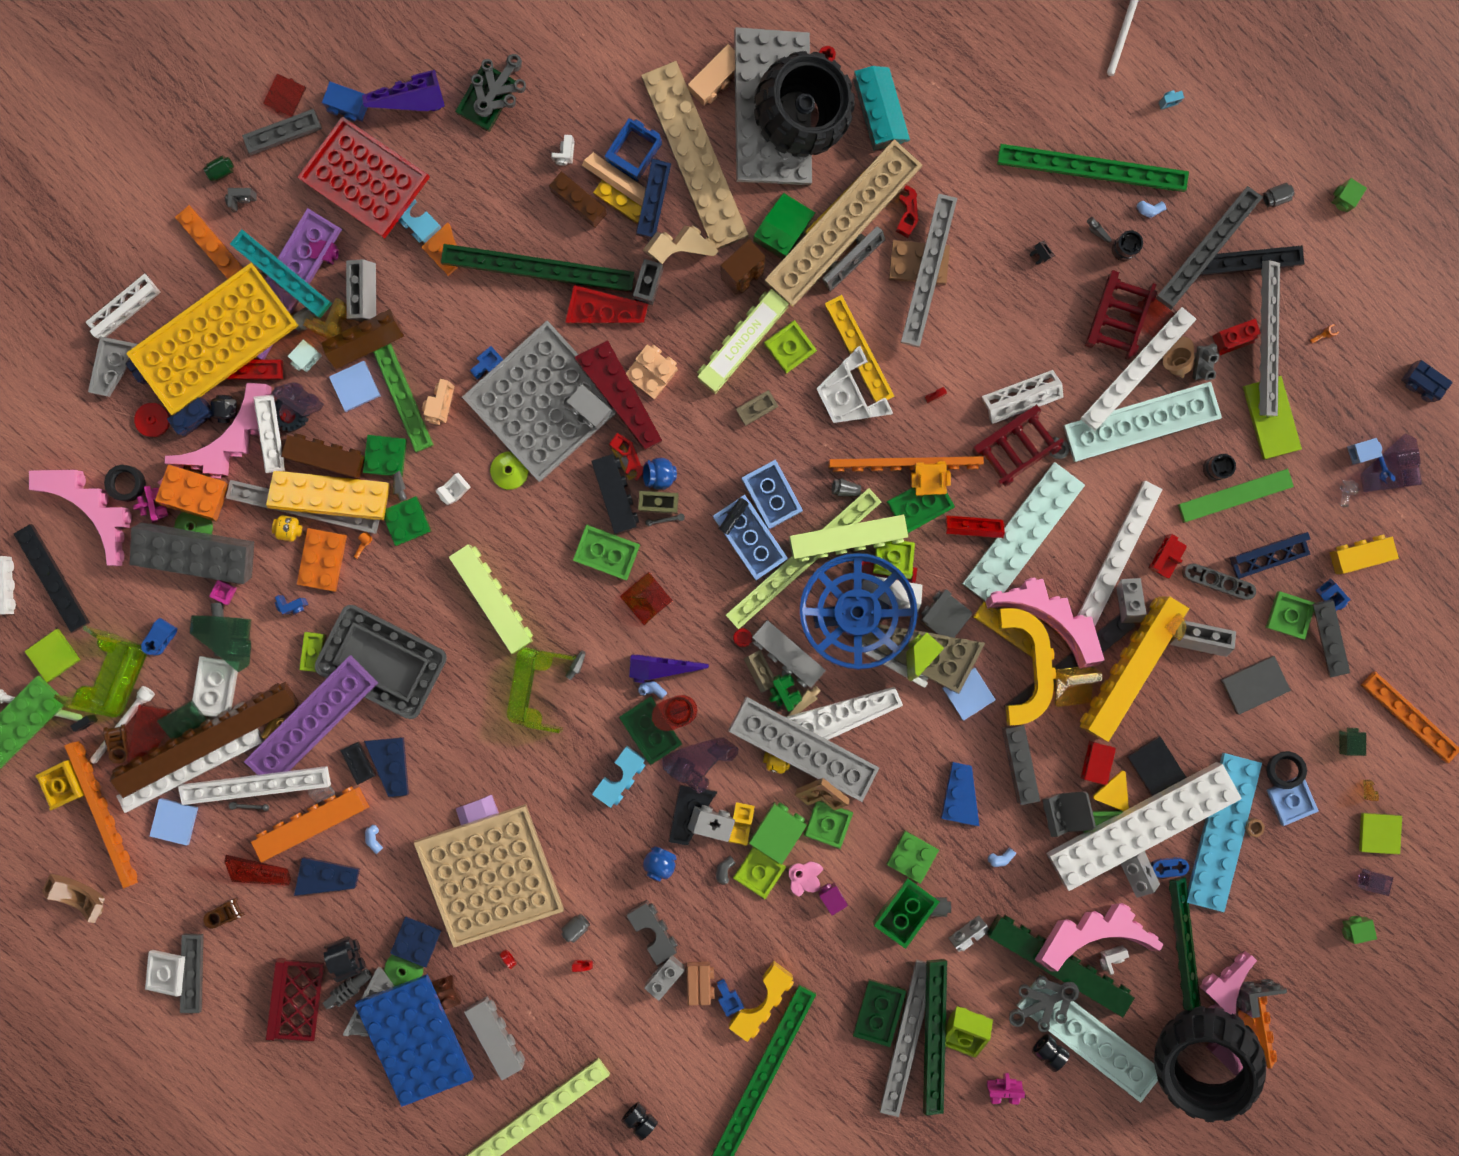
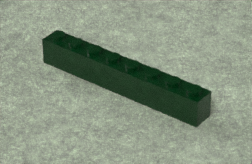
M997 914L989 928L990 930L987 931L989 938L1062 982L1075 983L1082 994L1122 1018L1125 1016L1135 999L1130 994L1131 990L1123 984L1117 986L1113 983L1114 979L1106 974L1102 977L1097 974L1098 970L1089 964L1087 966L1080 963L1081 960L1074 955L1069 956L1058 971L1048 970L1035 960L1047 939L1039 934L1037 936L1030 933L1031 930L1022 924L1020 927L1014 924L1015 920L1006 914L1003 917Z

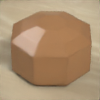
M1251 817L1246 822L1245 832L1249 836L1259 837L1263 834L1265 826L1261 820Z

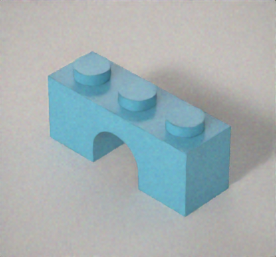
M414 199L398 221L406 229L410 227L414 231L411 235L419 243L421 241L426 243L441 229V226L427 211L420 217H411L410 210L417 203Z
M626 746L615 761V764L621 767L623 771V778L620 781L613 782L604 777L592 795L610 808L613 804L617 806L624 797L621 795L625 788L629 790L635 780L632 777L636 772L640 774L646 766L643 763L645 758L629 746Z

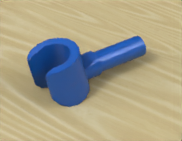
M1383 456L1378 457L1382 468L1380 479L1387 484L1386 478L1389 476L1394 482L1395 476L1386 467Z

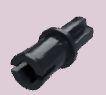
M739 498L732 510L727 512V517L718 529L729 535L737 521L740 522L739 518L749 503L743 498Z

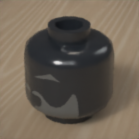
M216 395V398L211 400V416L217 418L219 423H230V419H234L237 416V401L232 399L231 395Z

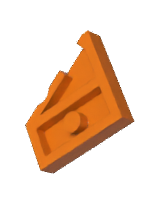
M447 222L421 248L449 276L458 267L441 264L443 244L457 246L451 225Z

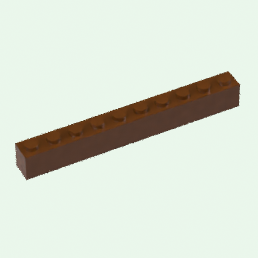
M286 681L282 684L277 683L270 687L268 691L257 693L251 700L238 703L234 709L221 712L217 718L204 721L196 729H188L182 736L169 739L165 745L159 748H152L142 757L137 756L133 758L129 764L116 767L112 771L110 782L121 797L125 798L297 708L298 699Z

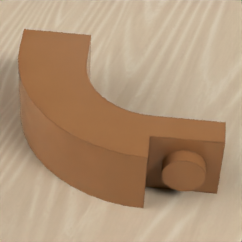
M50 873L42 889L46 899L71 905L83 914L87 922L95 923L102 914L105 898L95 889L79 881Z

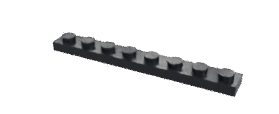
M1119 613L1096 633L1102 653L1135 628L1136 625L1134 623H1122ZM1070 652L1052 667L1056 670V679H1053V692L1083 669H1079L1073 652ZM1034 682L1006 703L1004 708L1006 709L1005 706L1019 705L1028 701L1034 692Z

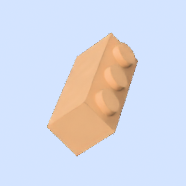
M728 44L688 84L689 92L703 106L707 103L711 104L717 98V93L721 89L724 91L730 85V80L735 76V50Z

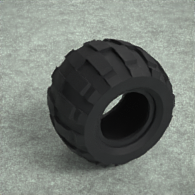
M807 51L794 52L787 57L784 56L770 66L756 88L754 97L756 124L761 127V135L767 142L773 143L776 146L775 149L781 153H792L794 157L821 154L835 145L849 128L852 121L851 113L854 111L855 106L854 93L851 92L852 83L848 74L844 75L840 70L841 65L835 60L830 61L826 59L825 54L819 52L807 54ZM794 91L811 95L819 112L816 126L805 127L794 122L784 111L781 98L785 94Z

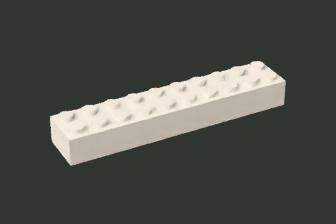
M1215 762L1125 810L1123 813L1097 825L1095 829L1084 832L1052 849L1046 854L1064 887L1070 891L1242 798L1224 765Z

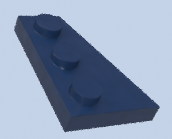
M404 737L364 741L388 797L409 795Z
M303 857L294 896L355 889L360 868Z

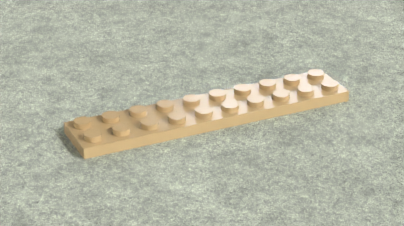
M677 61L642 74V80L707 237L716 244L714 247L717 250L749 237Z
M894 139L770 273L764 282L793 307L922 168V164Z

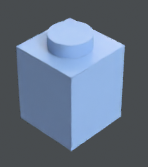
M1377 438L1347 446L1352 464L1382 456V446Z

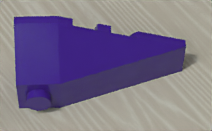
M435 70L411 76L410 81L405 83L397 81L390 89L382 87L362 95L364 107L416 111H437L441 107H445Z
M632 654L629 677L633 678V682L645 683V680L707 669L709 664Z

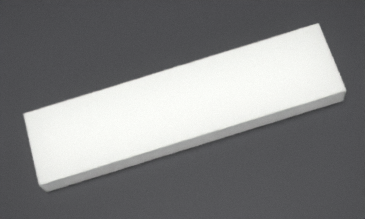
M274 395L255 396L253 398L265 473L285 471L284 459L281 457L282 446Z

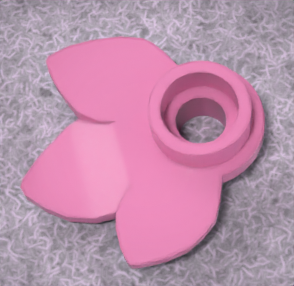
M811 861L804 865L801 863L793 864L788 871V876L791 879V891L798 897L803 894L804 890L811 893L819 891L820 882L817 876L823 871L822 866ZM797 871H801L799 876H796Z

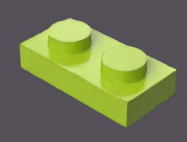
M304 632L299 670L316 672L315 662L324 646L326 634Z

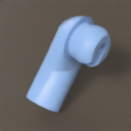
M1140 201L1137 204V210H1139L1140 214L1151 218L1166 210V205L1162 201L1154 206L1145 201Z
M655 681L642 683L638 688L640 695L644 696L654 693L661 700L667 694Z
M371 825L365 830V843L377 854L383 847L376 840V834L379 832L378 827Z
M1009 847L1003 855L996 856L992 853L988 856L987 860L993 867L1006 866L1017 853Z

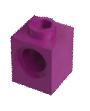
M309 241V246L312 249L309 258L317 259L327 241ZM333 242L321 259L326 261L327 264L334 265V260H337L339 257V249H337Z
M827 883L820 888L819 896L832 916L848 906L835 883Z

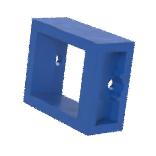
M628 118L605 154V161L638 182L662 145L660 134L655 130L651 129L649 131L644 128V124L639 120L635 119L633 121ZM631 131L653 144L639 168L616 155Z

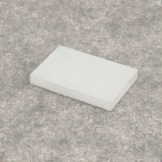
M199 656L190 713L217 717L221 712L232 709L239 662Z

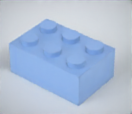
M776 460L741 478L768 530L803 511Z

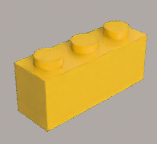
M1382 534L1372 537L1373 541L1367 542L1366 539L1354 542L1355 546L1348 547V544L1337 546L1336 551L1329 552L1335 574H1344L1399 559L1393 536L1385 537Z

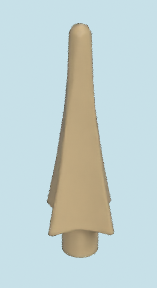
M817 686L811 691L807 689L802 696V701L794 707L788 716L800 713L815 702L821 690Z

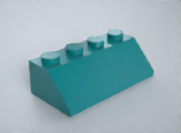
M870 66L854 71L853 82L873 151L887 148L894 139L899 144L910 141L890 68Z

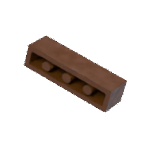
M391 309L350 329H346L334 337L328 338L321 344L325 356L336 370L404 337L401 325Z
M297 433L294 436L287 435L281 457L360 479L365 456L361 455V451L350 448L348 452L342 450L343 446L333 443L330 447L324 445L325 441L315 438L312 441L305 440L306 436Z

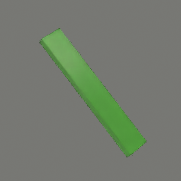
M390 343L373 351L414 451L417 453L434 446L392 344Z
M1285 469L1178 504L1183 523L1292 488L1294 485L1289 470Z

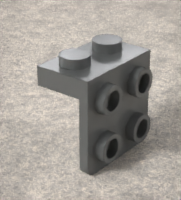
M947 589L938 590L932 598L934 601L930 607L927 605L921 612L922 617L920 621L939 635L955 638L972 616V612L952 597V593Z
M1086 791L1053 794L1042 799L1051 837H1058L1067 832L1087 831L1096 828L1089 795Z
M1263 979L1261 983L1255 984L1251 981L1243 982L1239 990L1236 1006L1252 1018L1260 1017L1258 997L1286 994L1287 988L1273 982L1272 979Z

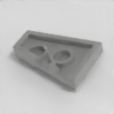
M100 336L88 392L110 397L127 369L126 363L130 361L126 353L138 344Z

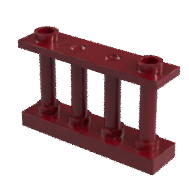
M1112 270L1108 275L1085 346L1092 348L1096 343L1099 344L1100 342L1127 351L1125 359L1129 360L1137 354L1139 348L1137 341L1150 303L1154 302L1158 291L1155 288L1157 284L1153 283L1146 290L1121 282V279L1118 278L1120 272ZM1121 289L1145 297L1142 308L1114 299L1115 297L1112 296L1113 291ZM1115 307L1139 315L1136 326L1108 317L1109 315L1106 314L1107 309ZM1106 324L1133 333L1130 344L1102 335L1100 332L1101 326Z
M1037 404L973 447V454L976 457L980 455L985 456L1001 479L997 482L998 488L1003 485L1005 487L1009 486L1015 481L1013 478L1050 453L1054 455L1062 449L1063 438L1055 442L1038 420L1041 409ZM1027 423L1035 427L1049 446L1040 453L1023 431V426ZM1012 433L1018 436L1033 457L1024 464L1007 442V437ZM996 444L998 446L1001 445L1017 467L1009 474L1006 473L991 452V448Z

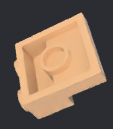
M647 344L626 374L633 384L655 400L678 371V368L675 366L677 363L669 356L664 358L660 355L662 351L655 345L650 347Z
M440 379L434 389L436 398L428 396L427 400L423 402L422 411L424 412L425 420L429 421V423L440 425V422L446 423L455 387L448 380Z

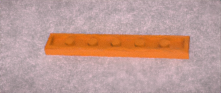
M1373 671L1360 685L1445 763L1449 764L1459 753V747L1377 672Z

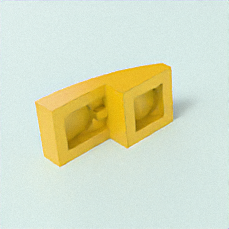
M736 802L733 814L735 823L730 835V843L747 846L755 806Z

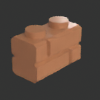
M709 961L687 962V1005H710L711 999H715L714 987H711L710 979H714V967H710Z

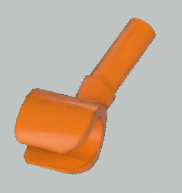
M1335 324L1326 327L1323 333L1310 339L1311 344L1325 337L1331 338L1336 336L1339 331L1336 333L1331 332V327L1335 326Z
M363 532L358 537L362 543L354 555L357 559L365 546L372 542V537L368 532Z

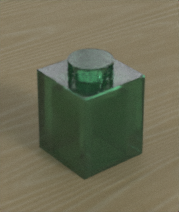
M1347 727L1346 731H1339V754L1366 756V732H1361L1359 728Z

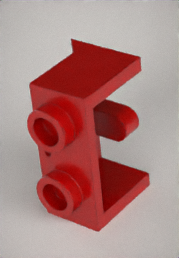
M1255 318L1219 331L1212 337L1217 345L1219 355H1223L1255 343V339L1259 338L1258 335L1261 334Z

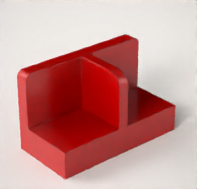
M1173 534L1166 535L1148 568L1167 579L1170 578L1177 564L1182 563L1181 557L1187 545L1178 541L1179 537Z
M1089 741L1080 778L1107 785L1116 748Z

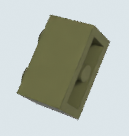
M639 491L638 510L639 512L678 514L679 494Z

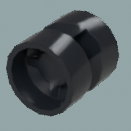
M1133 230L1122 233L1112 245L1114 257L1120 261L1132 259L1143 247L1142 236Z
M1228 454L1212 456L1203 465L1204 475L1212 481L1226 479L1232 476L1236 470V462Z
M1045 1034L1036 1042L1032 1053L1041 1061L1045 1060L1044 1064L1050 1070L1057 1072L1066 1064L1070 1053L1061 1045H1057V1041L1052 1036Z
M640 1102L635 1103L621 1119V1122L628 1129L633 1128V1134L640 1141L644 1140L658 1124V1121L650 1113L646 1114V1109Z

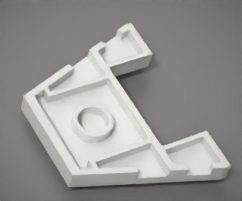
M860 346L817 388L833 423L893 414L886 398L867 406L850 372L868 362Z

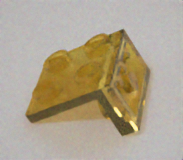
M336 297L325 324L316 318H313V320L306 318L303 326L324 338L334 337L342 332L341 325L347 319V304Z
M1094 667L1056 670L1055 705L1061 707L1090 703L1092 700V684L1102 681L1103 674Z

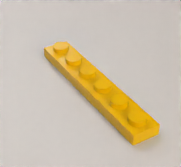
M840 295L826 302L824 305L850 355L860 346L868 361L857 367L875 403L883 398L887 400L893 398L894 394L843 296Z

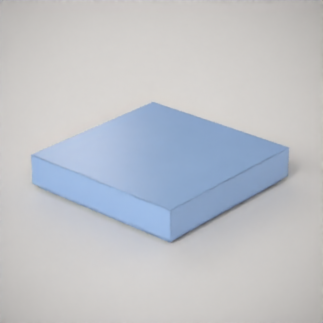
M365 361L329 376L345 412L381 396Z
M975 667L972 668L959 694L946 687L942 688L963 721L996 700Z
M1306 780L1292 789H1281L1274 786L1266 790L1282 826L1319 811Z
M160 798L150 837L189 845L198 807L188 804L182 805L180 802Z

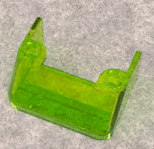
M83 626L84 631L98 639V647L108 653L93 687L81 686L77 689L73 698L55 694L54 698L70 709L108 717H118L126 707L147 654L142 651L141 645L111 632Z
M529 647L520 649L517 653L507 708V718L509 721L532 729L555 733L562 732L563 727L542 724V714L537 709L528 708L535 670L544 671L549 669L552 665L553 657L575 660V655Z

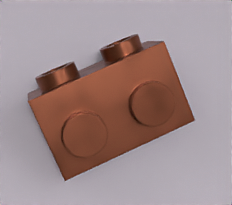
M452 975L432 982L444 1010L461 1004V997L454 986V977Z

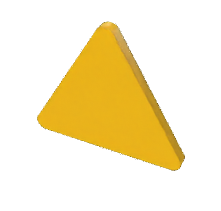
M1121 770L1107 785H1104L1093 795V799L1122 811L1129 809L1126 772Z

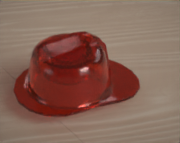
M678 695L663 700L654 707L652 721L660 730H675L693 722L698 712L697 705L691 697L686 695Z

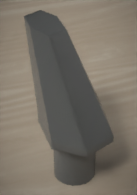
M1093 217L1087 220L1090 226L1089 229L1093 234L1106 242L1112 241L1099 222H1096Z
M398 471L393 474V495L397 494L399 500L404 501L407 499L403 491L406 487L401 473Z
M581 650L569 667L570 670L565 675L568 679L572 680L575 674L580 673L586 655L585 651Z

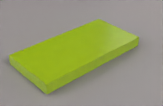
M1282 376L1278 377V416L1260 415V382L1243 386L1262 459L1301 450L1302 447Z

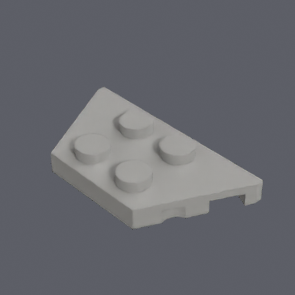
M381 967L376 969L361 999L395 987ZM357 1009L343 1033L344 1036H369Z

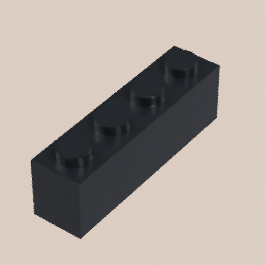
M614 454L592 460L591 462L614 534L618 535L637 529V523L640 522L637 513H633L631 505H634L631 494L627 495L625 490L628 484L625 475L621 476L619 469L622 468L619 457L615 458Z

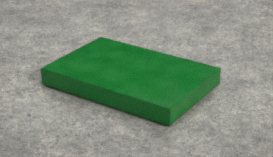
M910 488L886 502L894 516H905L908 533L955 508L948 493L944 495L916 496L915 488Z

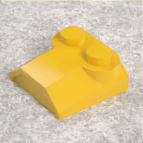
M70 760L59 763L35 775L43 790L50 811L84 796Z

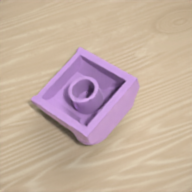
M492 795L456 808L461 825L499 813Z

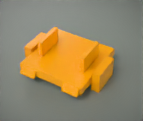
M939 461L937 464L916 463L915 472H911V486L915 488L916 496L947 494V486H951V472L946 470L945 461Z

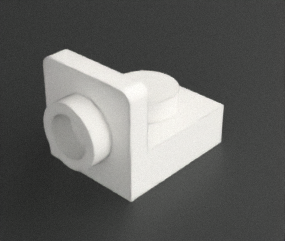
M564 135V141H561L560 144L561 153L551 154L553 162H556L557 165L566 166L567 163H573L575 141L572 135Z
M1121 945L1100 952L1102 959L1099 960L1102 969L1112 975L1114 971L1111 963H1122L1125 961L1124 959L1129 958L1127 949Z

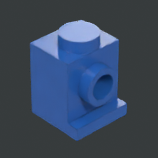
M1331 578L1315 590L1324 601L1332 599L1336 611L1346 607L1347 602L1351 600Z

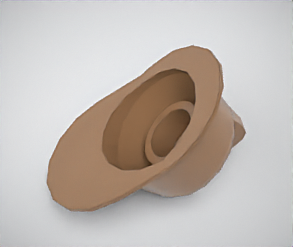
M1184 336L1180 337L1163 356L1164 368L1173 375H1179L1181 378H1184V375L1190 372L1194 366V345L1191 339Z

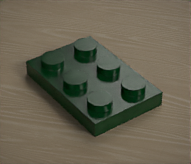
M481 65L477 74L483 78L482 89L486 96L489 92V87ZM493 68L492 71L496 82L502 72ZM509 77L503 86L514 84L516 80ZM480 79L474 80L475 83H479L481 81ZM471 83L455 112L462 118L490 132L503 108L494 109L487 117L477 115L474 111L477 95L475 87ZM508 94L498 95L493 101L504 100ZM482 104V105H480V107H481V108H486L487 105Z
M652 696L619 717L650 766L683 744Z
M868 978L853 1037L891 1047L906 989Z

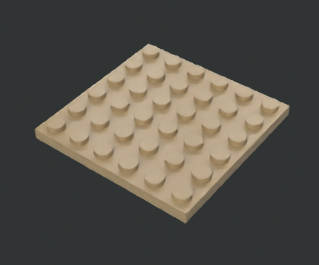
M526 804L414 841L453 948L564 911Z

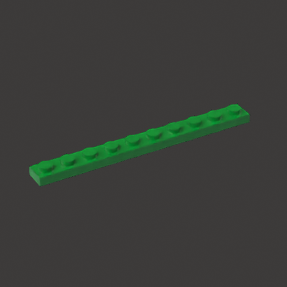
M1000 144L997 165L1179 192L1187 190L1189 171Z
M800 984L798 985L711 1156L735 1155L816 997V992Z

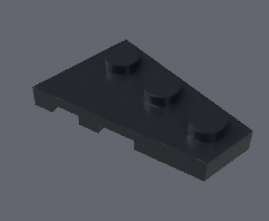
M679 784L669 842L682 845L690 843L695 834L688 829L694 806L701 808L702 805L709 807L717 791Z

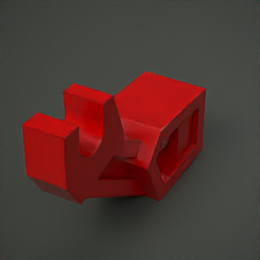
M906 185L904 191L908 192L909 195L907 197L899 196V200L906 207V212L895 232L908 238L919 219L917 193L915 189ZM907 217H910L913 221L912 226L904 222Z
M617 433L609 443V447L623 458L627 457L628 465L625 474L629 475L631 471H635L637 475L634 480L637 482L643 475V466H641L633 442ZM623 443H626L627 446H629L628 452L624 453L623 450L621 451L619 449Z

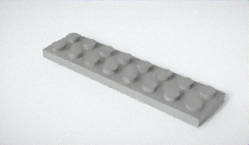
M748 697L744 698L728 729V732L817 779L824 778L838 790L863 802L879 770V767Z

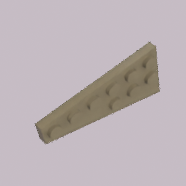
M882 624L877 626L884 634L890 628V626ZM896 628L890 639L899 646L908 629ZM914 631L909 642L918 634L923 635L926 632ZM872 632L862 636V643L867 646L879 641ZM928 633L944 649L921 675L959 694L985 643ZM885 644L875 649L886 656L893 652ZM908 644L893 658V660L907 666L906 651L910 648Z

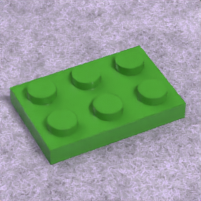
M586 525L573 561L628 580L640 544Z

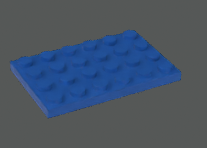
M428 974L356 1001L355 1007L401 1107L473 1080V1073Z

